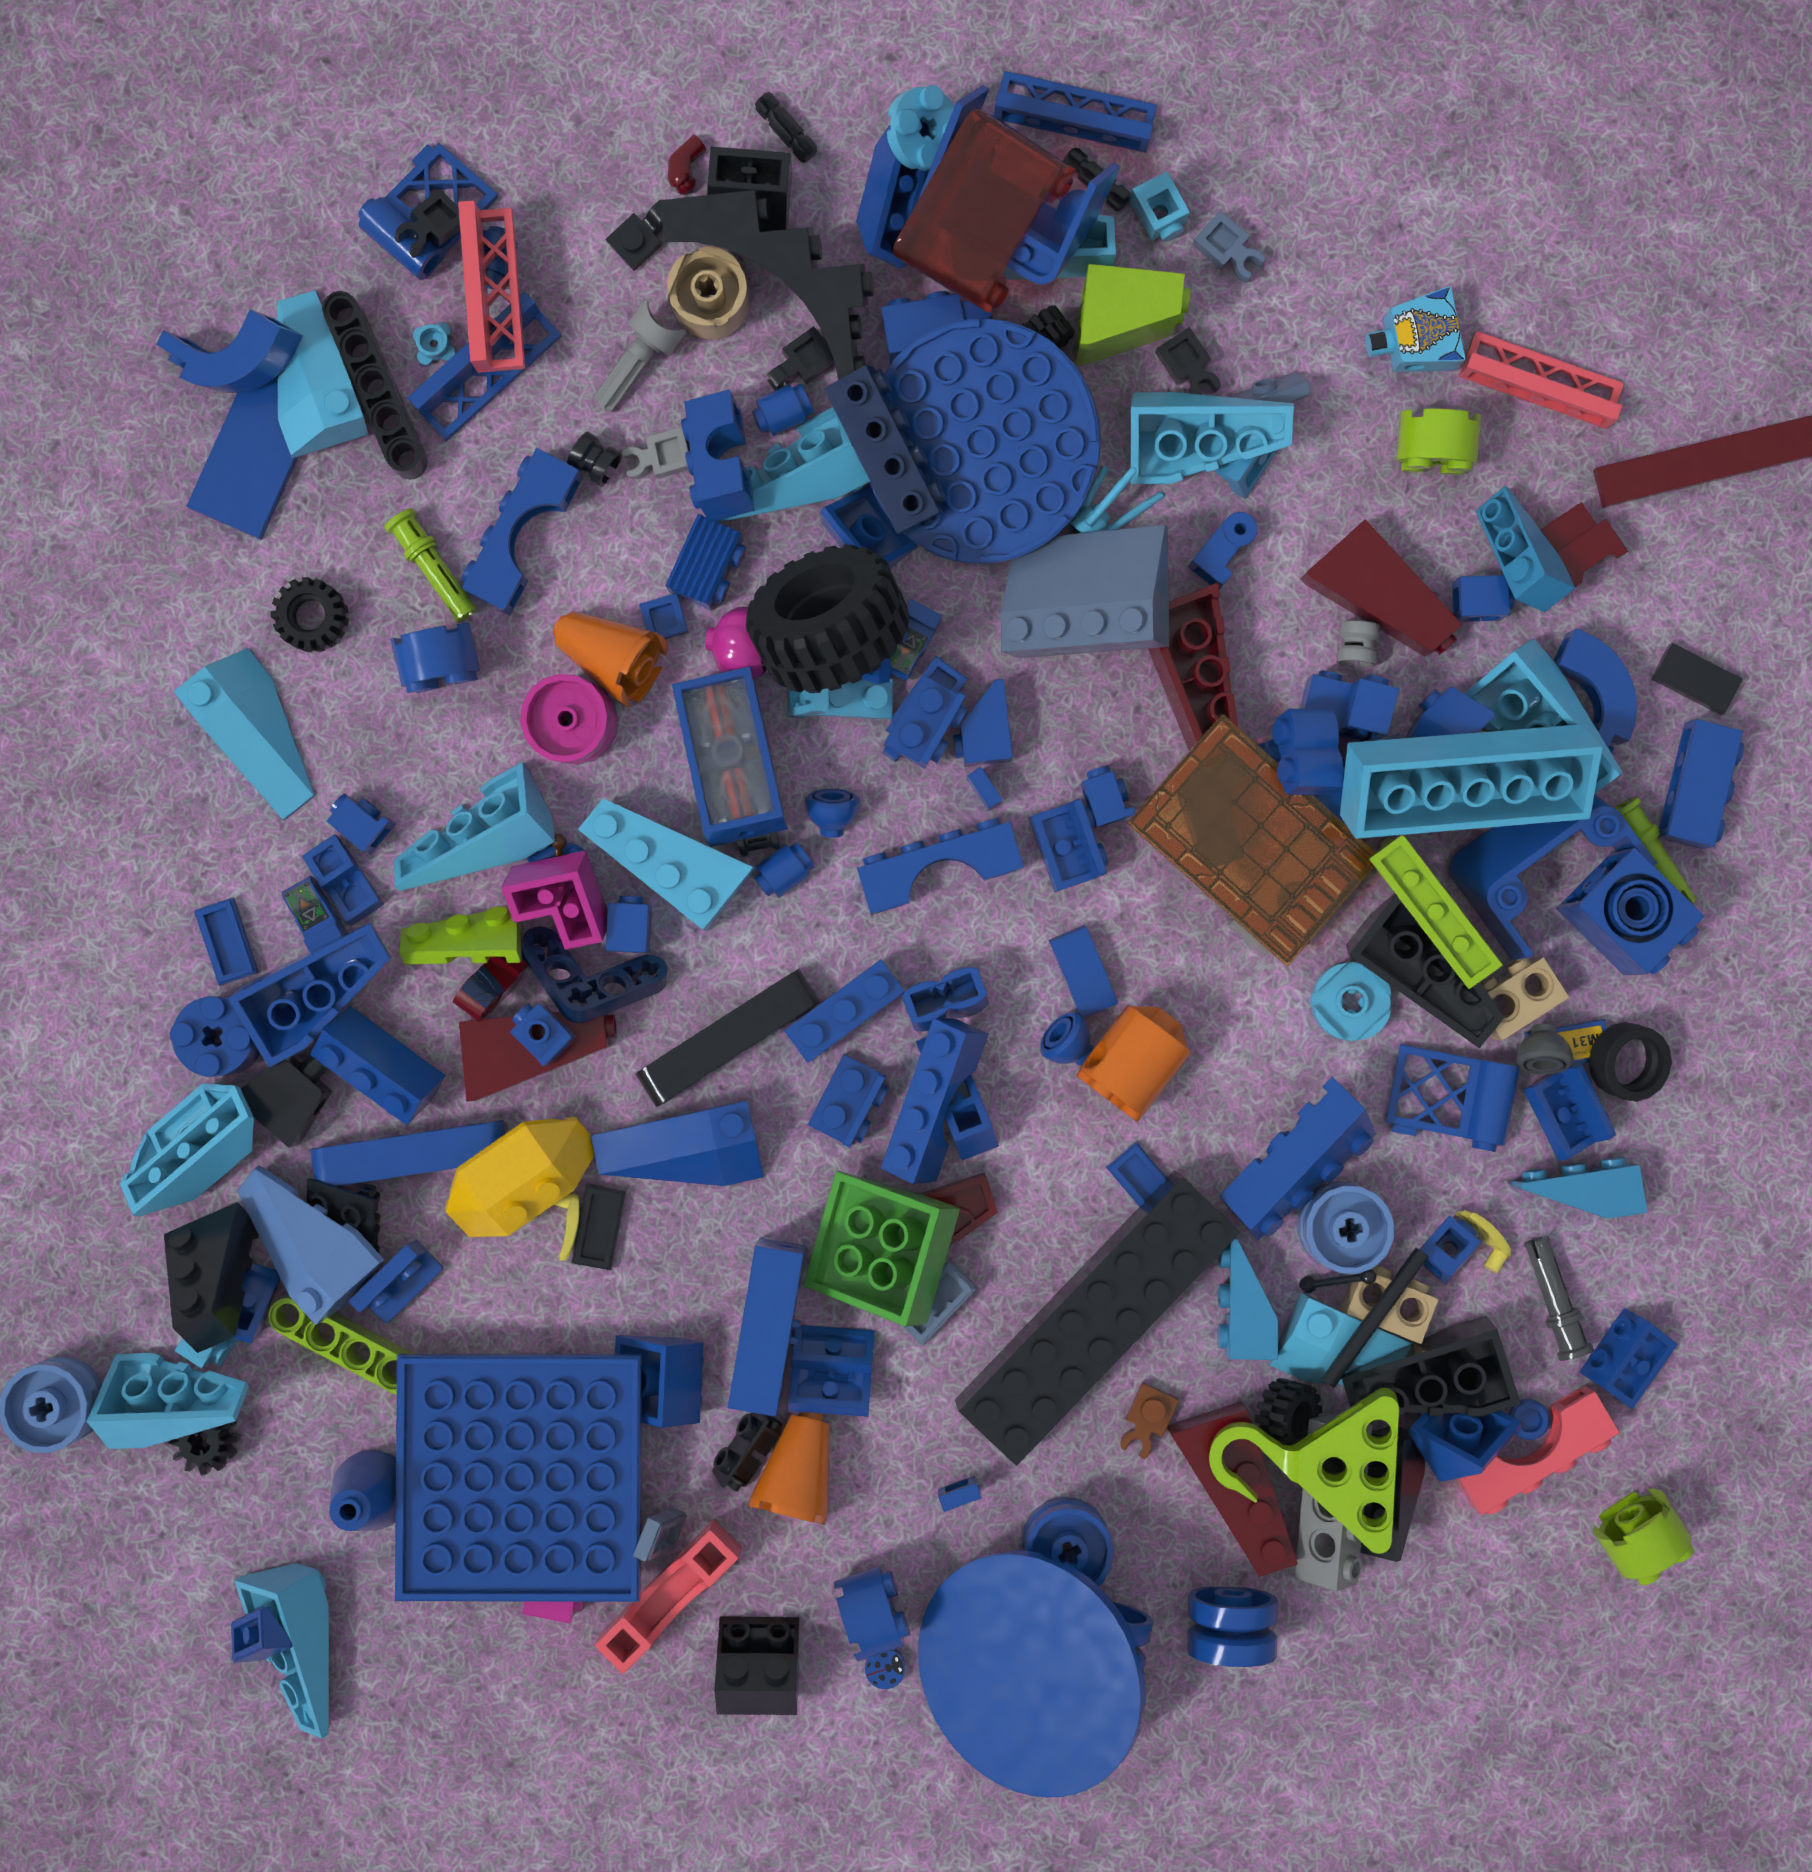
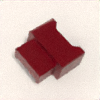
M1582 502L1540 529L1562 558L1575 587L1582 583L1584 572L1608 555H1613L1617 559L1628 552L1607 519L1597 524Z

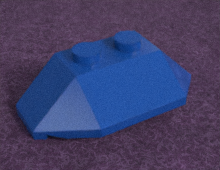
M920 119L922 128L919 131L922 137L929 136L930 131L927 123ZM889 125L875 145L856 222L867 254L901 269L937 247L941 227L928 220L922 213L919 205L920 193L929 171L923 172L917 168L910 169L895 157L887 139V130L891 129Z

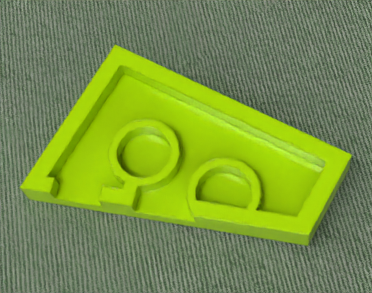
M496 906L487 911L469 915L458 914L446 920L432 923H416L408 928L401 929L399 953L403 964H448L456 957H471L473 963H487L489 957H506L507 963H521V921L514 923L508 906Z

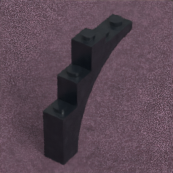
M762 190L660 200L665 242H697L726 248L756 261L782 279L805 303L823 331L834 358L838 380L866 365L864 355L858 356L856 340L862 339L860 315H854L853 307L869 305L868 297L874 296L872 273L865 272V264L817 268V260H822V243L820 235H814L813 227L766 232L765 223H770L771 212L768 198H762Z

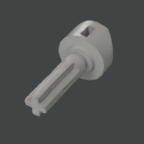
M646 299L641 302L634 315L627 322V325L635 330L633 334L638 338L632 341L593 396V399L610 412L614 410L650 360L653 351L655 350L657 353L662 351L670 357L677 345L688 333L685 329L669 330L661 327L653 318L649 302Z

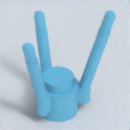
M1103 466L1094 479L1087 499L1069 526L1077 534L1117 530L1151 508L1155 503L1163 499L1165 495L1162 491L1156 493L1107 526V522L1111 518L1105 510L1127 486L1128 482L1137 473L1135 467H1131L1099 505L1093 503L1089 507L1108 472V468Z

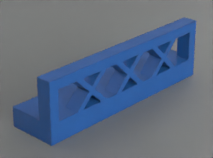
M1004 71L1000 90H998L994 119L1146 153L1157 104ZM1009 84L1025 86L1032 97L1009 93ZM1035 89L1043 90L1045 92L1038 95ZM1054 93L1065 96L1071 106L1044 99ZM1073 97L1084 100L1080 101L1079 103H1076ZM1092 101L1102 103L1108 114L1082 108ZM1111 106L1120 107L1121 109L1115 112ZM1130 110L1147 113L1145 122L1120 116Z
M524 291L520 295L522 329L536 319L549 333L538 345L524 344V350L530 351L525 356V368L527 369L562 335L540 312L534 300ZM511 304L494 320L501 324L511 313ZM490 324L491 335H492V334L494 333V331L496 330V328H495L493 325ZM511 324L507 331L513 335V326ZM504 335L492 346L493 360L494 356L501 349L514 350V344H509L510 340ZM468 342L408 396L407 399L443 439L447 441L526 369L478 373L470 362ZM472 376H487V391L481 397H464L465 382ZM493 377H502L493 385ZM459 388V397L451 396ZM443 402L458 403V417L446 428L431 414ZM464 403H473L464 411Z

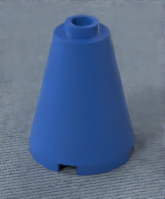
M379 1450L362 1451L352 1455L340 1465L333 1478L329 1507L331 1520L338 1528L345 1531H375L387 1528L395 1523L396 1458L393 1455Z

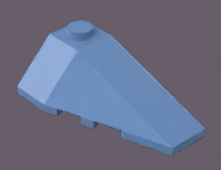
M260 1165L253 1169L237 1190L289 1296L315 1325L349 1303L348 1301L361 1289L384 1261L381 1255L357 1229L348 1223L343 1226L339 1225L327 1217L328 1210L319 1204L312 1207L299 1198L295 1188Z

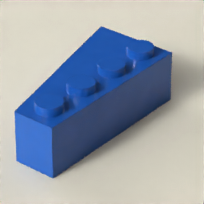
M1333 1077L1323 1085V1088L1328 1093L1316 1105L1307 1102L1297 1113L1300 1118L1291 1132H1279L1267 1148L1266 1153L1268 1156L1263 1161L1261 1158H1255L1219 1196L1225 1206L1257 1240H1260L1264 1235L1268 1237L1274 1234L1283 1225V1218L1294 1208L1298 1210L1308 1204L1314 1196L1313 1191L1324 1181L1329 1183L1337 1178L1344 1168L1343 1164L1354 1154L1356 1156L1363 1154L1374 1141L1373 1137L1376 1135V1132L1366 1109Z

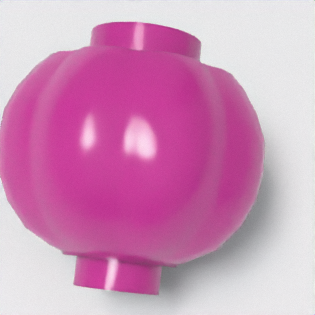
M737 607L723 615L716 627L708 628L705 648L712 651L716 666L721 673L750 666L753 679L762 676L767 669L765 666H762L763 662L746 630L748 607ZM738 679L736 681H745V679Z

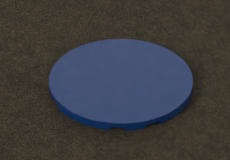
M968 319L956 321L929 331L907 346L892 361L890 368L885 373L892 388V391L887 394L893 406H900L904 411L910 424V428L906 429L912 443L918 442L922 447L928 460V464L924 467L931 480H938L946 495V501L942 502L946 511L902 534L907 535L926 551L952 561L976 564L997 563L1016 559L1047 544L1060 534L1077 515L1088 497L1098 469L1101 445L1099 417L1091 390L1080 370L1067 354L1051 340L1022 325L1002 320ZM871 484V487H872V490H873V492H874V495H875L876 499L878 500V502H879V504H880L882 510H883V511L885 512V514L887 515V513H886V511H885V509H884V507H883V505H882V503H881V501H880V499H879L877 493L875 492V490H874V488H873V486H872V484Z
M1011 1550L1010 1552L988 1553L973 1559L951 1574L937 1589L928 1604L920 1628L918 1662L922 1687L929 1708L942 1733L963 1759L978 1772L1005 1788L1030 1796L1051 1798L1075 1795L1098 1785L1110 1776L1126 1759L1140 1733L1139 1727L1142 1712L1146 1706L1145 1673L1141 1671L1135 1650L1137 1643L1127 1622L1112 1600L1085 1574L1067 1563L1062 1565L1048 1559L1042 1553Z

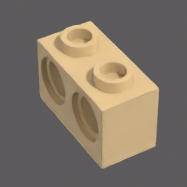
M1544 957L1532 958L1531 960L1530 958L1517 959L1507 966L1510 973L1497 981L1493 976L1481 982L1492 1000L1497 995H1500L1506 1002V1011L1503 1014L1504 1019L1490 1035L1493 1040L1503 1041L1570 998ZM1530 974L1535 975L1540 984L1538 992L1533 996L1528 994L1525 989V980Z
M1376 1265L1372 1270L1375 1271L1377 1276L1374 1283L1379 1285V1298L1392 1281L1390 1277L1393 1271ZM1413 1279L1379 1327L1422 1344L1439 1299L1428 1294L1430 1286ZM1363 1282L1349 1283L1340 1310L1363 1321L1378 1298L1373 1302L1366 1303L1363 1300V1290L1368 1284ZM1408 1298H1414L1417 1303L1415 1313L1410 1317H1402L1400 1314L1402 1302Z

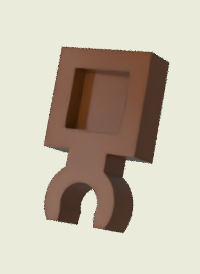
M1141 1382L1126 1415V1420L1134 1423L1135 1426L1122 1436L1120 1441L1121 1449L1126 1451L1131 1440L1140 1439L1143 1442V1447L1140 1450L1139 1456L1146 1459L1152 1448L1149 1439L1151 1433L1153 1432L1163 1437L1179 1399Z

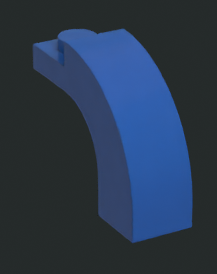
M250 309L237 337L230 345L218 352L211 353L186 337L164 330L156 345L171 353L168 359L183 368L179 378L220 392L243 393L262 387L279 375L293 357L303 335L274 317Z
M1575 628L1566 633L1553 661L1565 677L1579 684L1589 696L1593 707V724L1612 754L1614 747L1610 746V743L1613 742L1620 745L1630 741L1634 730L1637 713L1634 685L1624 663L1609 646L1596 637Z

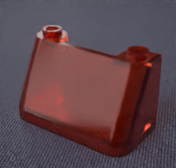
M976 108L971 111L960 126L894 244L893 255L981 310L991 313L993 308L996 309L1003 303L1008 294L1009 288L1006 286L1007 277L1003 274L1043 204L1045 202L1052 203L1056 199L1062 200L1067 195L1073 184L1071 176L1075 168L997 117Z

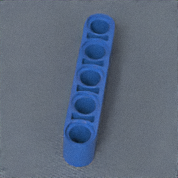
M504 1120L310 1149L314 1179L333 1186H341L454 1169L505 1135Z

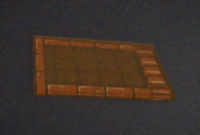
M1221 714L1210 728L1199 737L1196 744L1154 792L1146 797L1145 802L1126 823L1272 955L1288 967L1373 870L1375 866L1369 860V857L1376 852L1361 838L1355 839L1349 828L1313 795H1286L1282 783L1278 780V763L1229 718Z

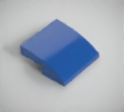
M800 1325V1329L795 1328L794 1336L798 1337L797 1345H793L788 1411L869 1417L875 1330Z

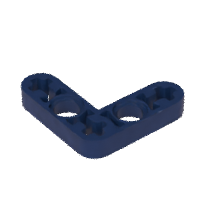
M542 926L533 927L523 935L522 955L524 960L529 964V967L562 1016L573 1023L588 1022L659 993L666 985L668 967L666 962L658 956L648 954L639 956L586 977L570 952L564 949L561 939L552 929ZM541 947H547L548 958L545 959V952ZM554 969H564L570 976L563 980H556L549 975V972ZM609 983H618L625 988V991L620 994H611L603 987Z

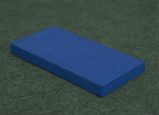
M278 375L262 387L236 394L186 506L193 511L260 540L264 536L299 458L291 457L278 421Z

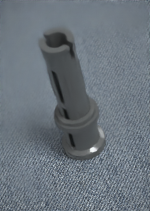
M1549 1236L1541 1237V1240L1535 1239L1524 1243L1549 1315L1546 1317V1325L1548 1328H1552L1560 1350L1557 1353L1558 1359L1560 1361L1571 1360L1593 1352V1345L1587 1343L1580 1323L1582 1319L1581 1311H1578V1308L1572 1307L1550 1244Z

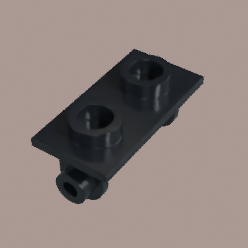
M752 1412L741 1418L736 1428V1436L728 1448L723 1447L718 1452L714 1460L712 1472L721 1487L725 1488L727 1485L738 1492L741 1487L748 1485L761 1465L760 1460L751 1456V1454L755 1450L764 1456L768 1455L782 1434L780 1431L783 1426L782 1422L773 1416L767 1418L764 1414Z

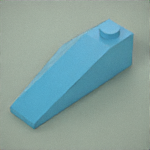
M1301 1292L1278 1342V1360H1270L1269 1365L1305 1382L1328 1384L1321 1377L1362 1320L1347 1315L1343 1311ZM1378 1327L1346 1373L1408 1346L1412 1342ZM1340 1380L1337 1385L1343 1386L1342 1380Z
M154 1353L115 1354L86 1422L108 1449L146 1448L235 1422L249 1386L245 1381L216 1372L207 1371L204 1373L194 1370L189 1364L180 1361L177 1364L165 1361L162 1356Z

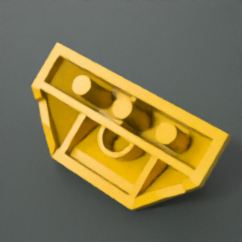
M566 1117L565 1120L543 1119L523 1121L457 1167L449 1199L445 1205L446 1213L468 1237L511 1235L576 1189L595 1155L590 1132L577 1117Z

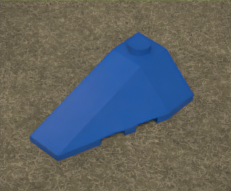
M1452 686L1441 693L1434 689L1418 705L1423 711L1414 719L1405 738L1478 733L1495 714L1487 707Z
M370 922L239 987L227 999L268 1067H271L304 1050L387 963L391 956Z
M747 1100L591 1135L599 1175L728 1186L764 1177Z

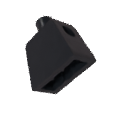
M311 1052L301 1063L291 1056L271 1067H267L241 1088L253 1117L288 1148L298 1146L302 1142L333 1092L319 1080L328 1068L310 1055Z

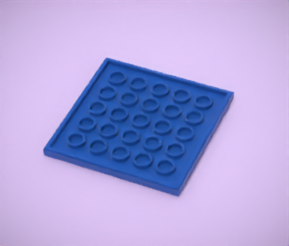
M642 1354L397 1355L395 1601L639 1602L641 1599V1560L633 1555L641 1537Z

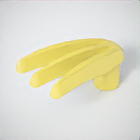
M575 1192L574 1194H568L554 1204L555 1206L568 1209L566 1213L565 1236L559 1255V1260L566 1261L570 1256L577 1236L580 1219L579 1195Z
M1466 1210L1458 1211L1455 1215L1470 1224L1485 1243L1493 1248L1484 1266L1498 1274L1506 1259L1511 1257V1248L1507 1241L1482 1216Z

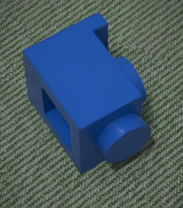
M1109 765L1086 772L1088 779L1083 780L1080 786L1086 804L1094 816V829L1133 817L1136 814L1134 807L1125 809L1124 802L1129 801L1125 783L1122 778L1116 780L1114 772L1110 770Z
M346 793L338 797L330 808L332 815L326 821L362 852L369 854L373 853L396 825L394 821L384 816L379 820L377 817L381 814V811L362 797L357 802Z
M528 1003L512 1018L516 1026L510 1033L543 1067L549 1066L578 1037L544 1003H538L534 1008ZM536 1024H541L545 1028V1035L540 1040L535 1039L532 1035V1028Z
M1449 1215L1419 1249L1429 1256L1423 1266L1442 1283L1447 1285L1479 1248L1481 1241L1476 1238L1478 1233L1466 1221L1462 1219L1456 1221ZM1446 1243L1454 1245L1457 1251L1456 1255L1449 1256L1442 1250V1246Z

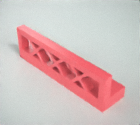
M474 200L458 202L470 362L478 373L526 369L512 208L479 210ZM482 222H505V234L495 245L483 237ZM484 245H485L488 249H490V251L488 252V254H487L486 256H485ZM505 246L507 248V256L501 252ZM496 256L508 265V273L498 285L486 276V268ZM487 284L492 289H494L489 295L487 290ZM508 285L510 287V295L504 291ZM499 295L511 304V313L501 324L489 315V307ZM490 324L493 325V326L496 328V330L494 331V333H493L492 335H491ZM511 324L513 326V335L507 331ZM504 335L514 343L515 358L493 360L492 346Z
M1475 331L1465 357L1466 360L1459 374V377L1605 429L1618 420L1623 406L1617 403L1624 385L1623 382L1479 331ZM1479 344L1495 348L1501 362L1477 354ZM1504 352L1509 353V354H1512V355H1515V356H1513V357L1507 359V357H1506V355H1505ZM1521 358L1532 362L1538 375L1513 367L1510 364ZM1541 365L1546 366V367H1549V368H1552V369L1549 370V371L1544 372V370H1543V368H1542ZM1559 371L1569 375L1575 388L1550 380L1547 377ZM1578 378L1588 381V383L1581 385ZM1597 384L1612 391L1609 399L1606 400L1584 390Z

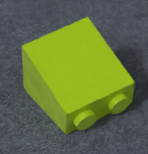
M1088 264L1082 287L1075 365L1084 366L1171 337L1176 325L1183 324L1184 314L1188 312L1190 288H1184L1185 274Z

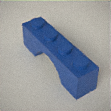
M538 448L535 449L532 456L527 455L522 461L517 473L520 479L513 491L508 490L502 498L499 506V511L501 512L495 526L490 525L484 532L480 542V546L483 549L476 561L471 560L462 575V581L464 582L462 589L467 594L509 616L528 583V580L519 570L515 559V542L521 528L530 519L545 512H566L583 480L579 469Z
M999 818L990 819L976 824L978 831L963 835L961 829L939 835L940 843L925 847L923 841L911 843L900 847L901 855L888 859L885 852L863 858L864 866L858 867L857 871L871 915L909 904L910 891L916 877L925 868L936 862L949 860L964 863L973 868L984 881L1022 870L1024 866L1010 821L1001 824Z
M933 1018L881 1169L912 1184L937 1181L949 1147L943 1133L944 1119L948 1106L961 1083L976 1071L989 1033L958 1019Z

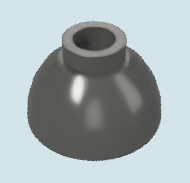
M1551 1024L1534 1025L1532 1027V1034L1522 1041L1516 1054V1064L1524 1071L1533 1074L1560 1073L1570 1068L1574 1063L1570 1045L1562 1036L1557 1034L1556 1027Z

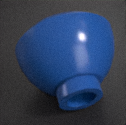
M820 789L811 792L805 797V808L808 816L820 828V835L829 838L844 835V828L852 823L860 806V798L853 792L843 789Z
M1071 1012L1053 1021L1041 1039V1055L1049 1061L1058 1064L1075 1062L1077 1065H1082L1094 1049L1090 1045L1089 1027L1082 1016L1077 1012Z

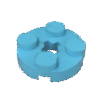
M929 85L907 90L898 95L889 108L887 116H891V129L887 130L889 146L895 157L910 169L917 168L923 172L930 170L954 109L952 101L938 86ZM920 119L927 123L930 131L929 136L922 137L919 131L922 128Z
M1348 962L1333 965L1318 977L1310 996V1005L1315 1021L1328 1035L1346 1041L1363 1040L1374 1036L1386 1025L1391 1013L1390 996L1392 995L1387 982L1362 964ZM1345 992L1350 995L1355 992L1359 993L1360 998L1357 1003L1360 1008L1356 1012L1353 1009H1347L1346 1011L1343 1009L1344 999L1342 996Z

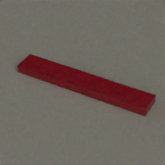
M1812 415L1597 467L1593 470L1602 508L1811 458Z

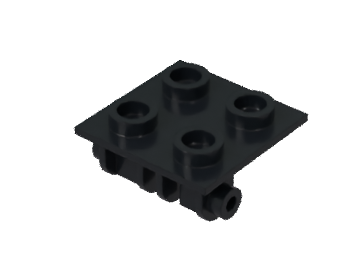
M308 1178L307 1203L312 1207L319 1204L328 1210L327 1217L339 1225L343 1226L348 1223L357 1229L371 1246L380 1253L378 1245L380 1214L375 1211L378 1210L381 1194L377 1191V1187L372 1184H365L360 1187L359 1192L354 1193Z

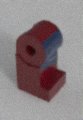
M489 957L488 962L484 963L462 985L454 997L453 1003L480 1022L489 1013L491 1014L515 989L529 964L522 959L521 963H507L506 957Z

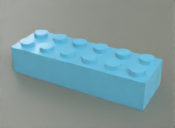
M1583 724L1351 742L1347 745L1340 816L1355 839L1590 819L1603 746Z

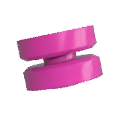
M558 674L544 678L532 687L522 703L520 717L524 738L535 752L551 761L575 765L595 761L609 750L617 735L619 720L615 703L603 688L582 677L567 674ZM568 713H571L573 715V722L565 727L569 723L565 720V717Z

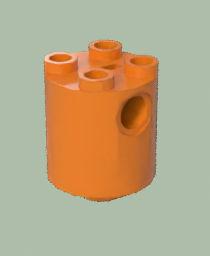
M1127 1005L1080 1066L1076 1076L1138 1122L1142 1116L1144 1117L1192 1052L1187 1047L1182 1024L1158 1006Z

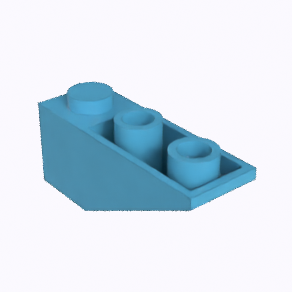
M1507 486L1501 488L1475 511L1515 600L1545 613L1575 589L1562 558Z
M1625 1157L1601 1159V1167L1589 1168L1590 1172H1587L1586 1163H1571L1561 1166V1177L1548 1178L1546 1169H1533L1522 1172L1523 1182L1511 1180L1513 1187L1607 1219L1648 1213L1640 1165L1626 1163Z
M1235 1238L1218 1255L1219 1268H1230V1284L1218 1285L1219 1308H1229V1314H1225V1324H1218V1348H1224V1354L1229 1359L1278 1360V1318L1238 1239Z

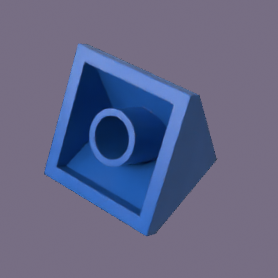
M870 485L825 506L820 511L821 523L841 548L843 545L868 548L881 555L886 560L890 569L918 547L907 535L896 533Z
M1502 1410L1485 1416H1467V1414L1430 1416L1428 1413H1423L1410 1427L1409 1435L1439 1482L1481 1474L1519 1431L1522 1421Z

